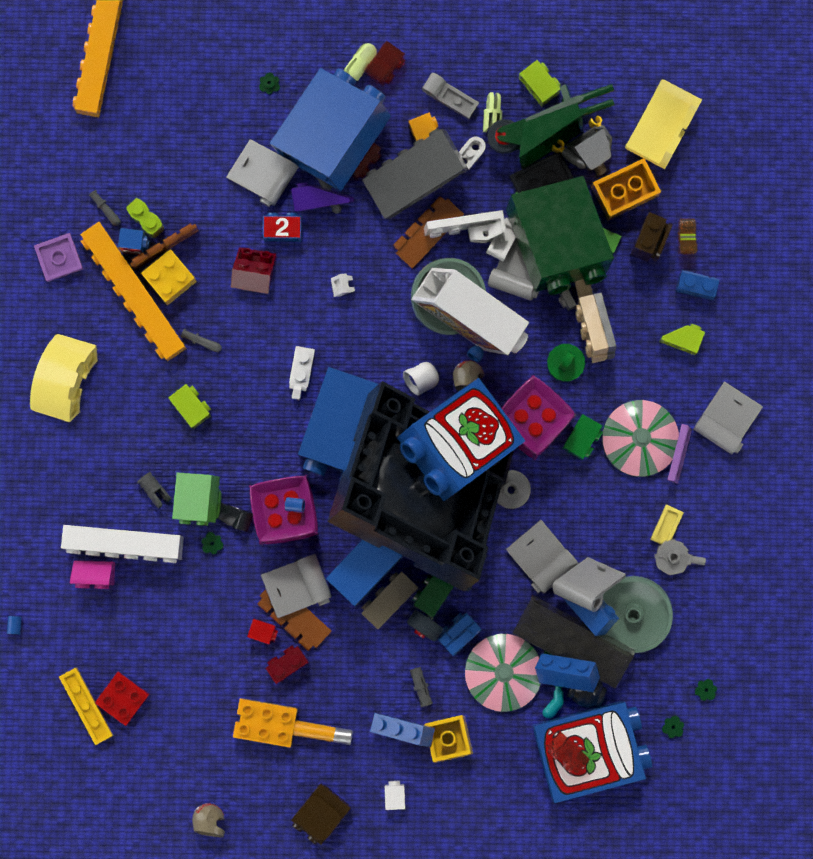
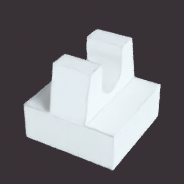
M339 274L331 278L334 297L343 296L355 291L354 287H349L348 282L353 280L352 276Z

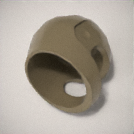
M471 360L459 363L453 371V381L457 391L462 390L477 378L481 379L484 377L482 367Z
M211 803L200 805L192 817L194 832L223 838L225 831L216 824L217 820L225 819L221 808Z

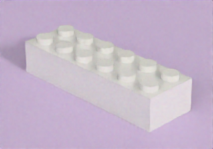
M63 525L61 548L66 549V553L81 554V551H86L85 555L100 556V553H105L106 557L119 558V554H121L126 559L138 560V556H143V560L157 561V558H163V562L176 563L177 560H182L184 537L170 534Z

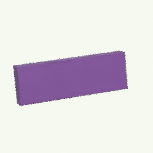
M684 424L681 425L668 480L676 484L680 479L692 429Z

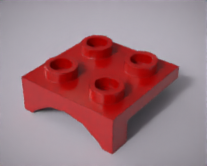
M118 671L98 697L95 704L127 726L150 693L140 688Z

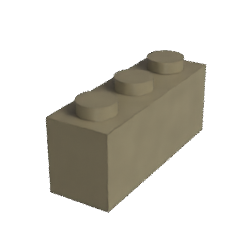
M395 572L389 579L391 583L386 588L382 586L375 593L377 598L373 602L368 600L362 607L364 611L361 614L377 629L418 589L403 572L400 574Z

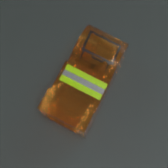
M680 218L678 221V254H696L698 250L695 218Z

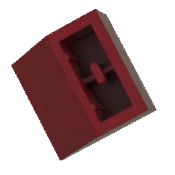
M239 247L232 268L231 288L268 294L272 282L276 254Z

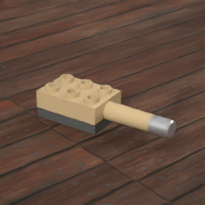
M583 279L575 281L579 298L575 314L577 322H581L582 329H580L582 340H586L587 347H585L587 358L591 357L592 363L615 358L616 342L602 293L593 295L591 285H585Z

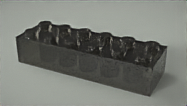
M534 595L531 596L513 630V634L552 655L596 662L600 676L599 680L615 689L634 657V649L606 634L595 636L584 622Z

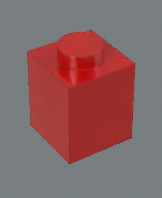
M253 619L247 637L271 644V641L275 642L278 630H275V625Z

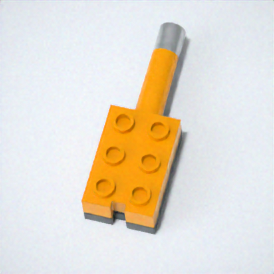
M240 698L237 714L241 716L240 721L235 722L233 738L284 747L292 746L293 736L350 745L353 731L296 720L298 708Z

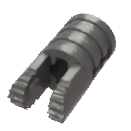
M151 472L137 481L138 485L147 493V496L158 509L162 507V503L156 496V492L167 502L172 499Z

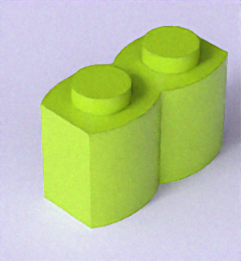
M136 198L126 207L132 219L140 224L145 233L150 237L156 238L165 230L158 216L150 212L142 200Z

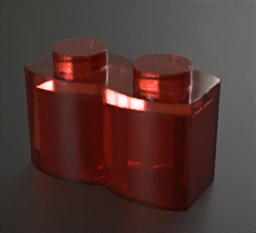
M386 41L367 66L365 74L381 86H384L386 83L389 85L395 77L394 71L397 68L400 70L406 62L404 59L405 53Z

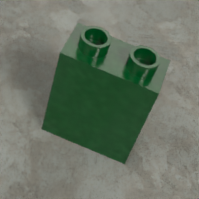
M584 176L511 195L506 212L535 292L547 289L550 295H556L570 289L571 282L583 279L585 285H593L607 278L606 273L614 257Z

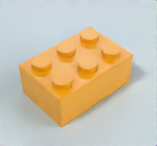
M645 158L593 182L591 186L607 220L658 197L661 193Z

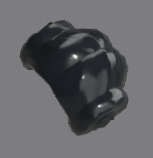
M599 679L594 692L569 688L568 697L580 706L599 708L605 700L607 689L603 687L602 680Z

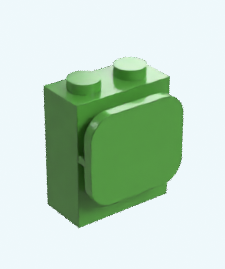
M177 473L172 519L179 520V524L191 525V521H197L196 525L208 526V522L216 523V519L220 515L222 496L219 489L220 477L204 474Z

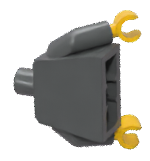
M596 116L595 120L597 123L590 119L589 126L591 129L566 145L567 148H564L562 140H557L561 148L552 145V150L555 153L561 152V155L576 167L586 170L594 169L596 175H602L607 171L603 162L611 158L612 136L606 127L601 125L602 118Z

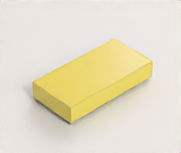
M665 505L650 540L658 544H662L666 540H672L684 512Z

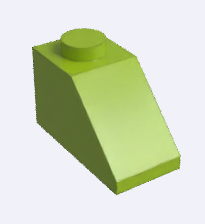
M694 324L686 325L662 336L659 342L696 355L705 332L701 330L700 326Z

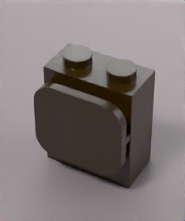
M649 212L643 221L630 255L646 262L650 258L657 262L673 224H667V219Z
M321 782L291 819L294 822L292 826L299 832L305 831L308 834L307 838L315 845L317 843L322 845L351 809V806Z

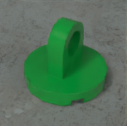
M571 344L556 346L549 353L547 359V368L550 375L561 382L577 379L585 367V358L582 351Z

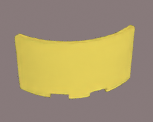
M661 80L625 148L665 169L685 133L682 129H687L702 99L666 80Z
M60 334L53 337L44 350L34 374L30 395V408L32 411L67 422H71L80 413L82 389L79 387L82 379L87 378L90 370L98 361L96 345Z

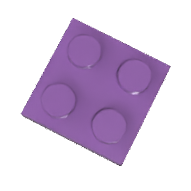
M70 233L34 245L47 282L83 270Z

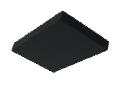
M560 152L554 153L510 175L509 178L516 192L520 193L573 179V176Z

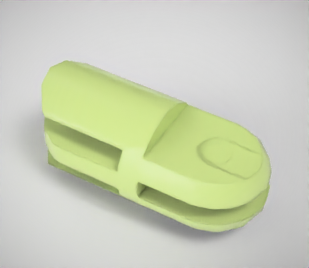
M369 43L361 45L343 71L358 81L376 58L377 49L375 46Z
M490 92L487 96L483 119V132L487 133L488 128L493 123L502 120L503 111L501 110V95L499 93H495L494 96V93Z

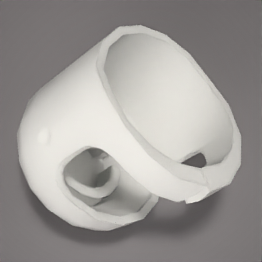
M429 362L420 363L414 368L403 371V379L406 385L416 395L434 388L439 381L436 368ZM409 376H412L417 386L411 382Z

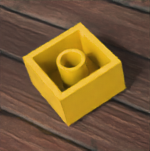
M171 249L141 273L167 306L197 282Z
M464 715L425 724L435 728L430 747L434 763L473 754Z

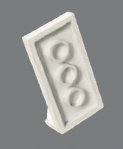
M503 210L428 221L424 227L425 236L430 235V238L440 237L441 233L449 232V235L459 234L460 230L468 229L470 242L487 243L492 241L494 237L504 233L506 227Z

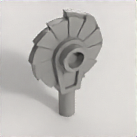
M675 539L664 541L661 546H658L657 554H654L657 568L668 575L684 572L691 563L705 565L706 558L692 556L687 552L689 550L683 545L684 543Z

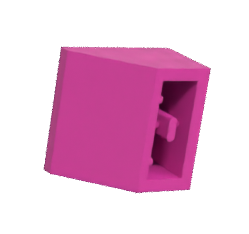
M74 561L70 584H75V588H90V585H95L97 589H109V585H114L115 562Z

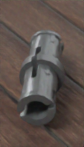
M421 666L409 670L415 686L413 688L417 692L421 707L433 704L427 688L429 685L424 679Z

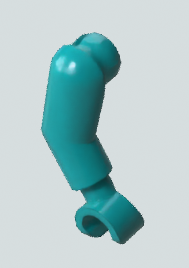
M555 686L554 698L542 713L545 718H553L563 706L562 687Z

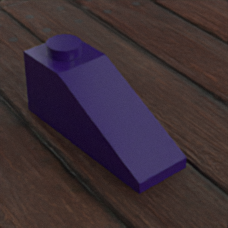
M308 182L299 183L297 188L291 189L295 211L354 202L353 197L316 185L308 186Z

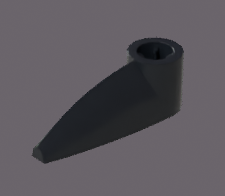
M221 503L218 519L235 529L248 532L253 519V513Z

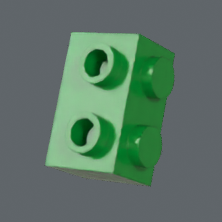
M582 414L562 449L581 460L584 457L588 458L594 449L591 447L593 441L598 442L603 433L600 430L602 425Z

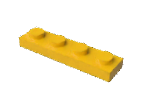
M76 667L59 676L94 744L97 745L112 737L113 734L99 707L95 704V700L78 668Z

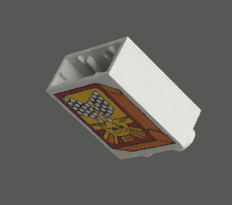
M431 268L411 299L473 344L481 347L483 351L509 355L510 352L517 353L527 341L528 334L524 330L529 322L457 270Z

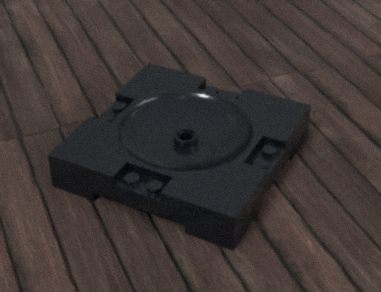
M381 381L367 395L353 439L355 444L347 469L342 473L327 522L378 548L383 545L413 560V566L465 591L480 580L488 551L486 543L501 486L506 483L514 451L443 501L439 495H434L427 489L424 483L425 475L416 463H411L404 458L400 450L401 443L397 439L400 434L430 411L415 404V398Z

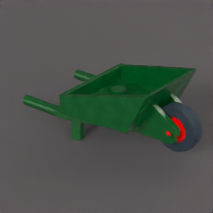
M565 84L560 87L563 96L561 103L517 122L503 119L493 123L488 131V143L493 150L501 154L512 153L516 149L520 150L519 159L521 168L524 169L553 152L552 145L559 148L560 145L557 143V140H562L565 144L577 135L584 133L582 117L615 106L613 99L587 108L580 109L578 106L587 100L613 92V85L610 84L572 98L569 88Z

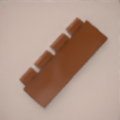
M439 196L430 205L435 212L433 213L430 209H427L417 219L422 224L421 227L416 222L405 232V235L409 238L408 241L401 236L393 244L394 248L398 250L396 254L411 269L446 234L441 233L440 237L430 238V235L425 236L424 227L428 221L464 215L448 198L445 201Z
M188 224L179 230V234L175 232L164 239L163 244L159 242L146 250L147 254L141 253L133 258V262L130 265L134 270H137L198 232V227L196 224Z
M265 589L261 593L260 597L262 599L257 605L268 613L273 606ZM307 608L280 618L276 617L275 611L270 615L280 626L287 621L289 624L284 630L294 639L301 634L303 637L298 643L307 651L312 646L317 648L331 633V630Z

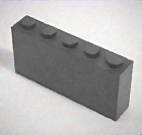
M439 128L433 130L425 140L419 139L413 143L414 147L411 149L400 151L397 154L398 157L394 160L388 159L381 164L382 167L378 170L373 169L366 173L367 177L362 179L384 219L393 218L469 170L446 130H439Z

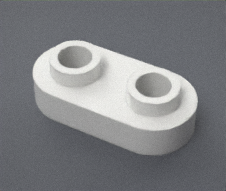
M472 137L459 151L462 159L467 160L466 166L468 169L484 153L485 142L480 137ZM478 145L479 149L473 150L472 146Z

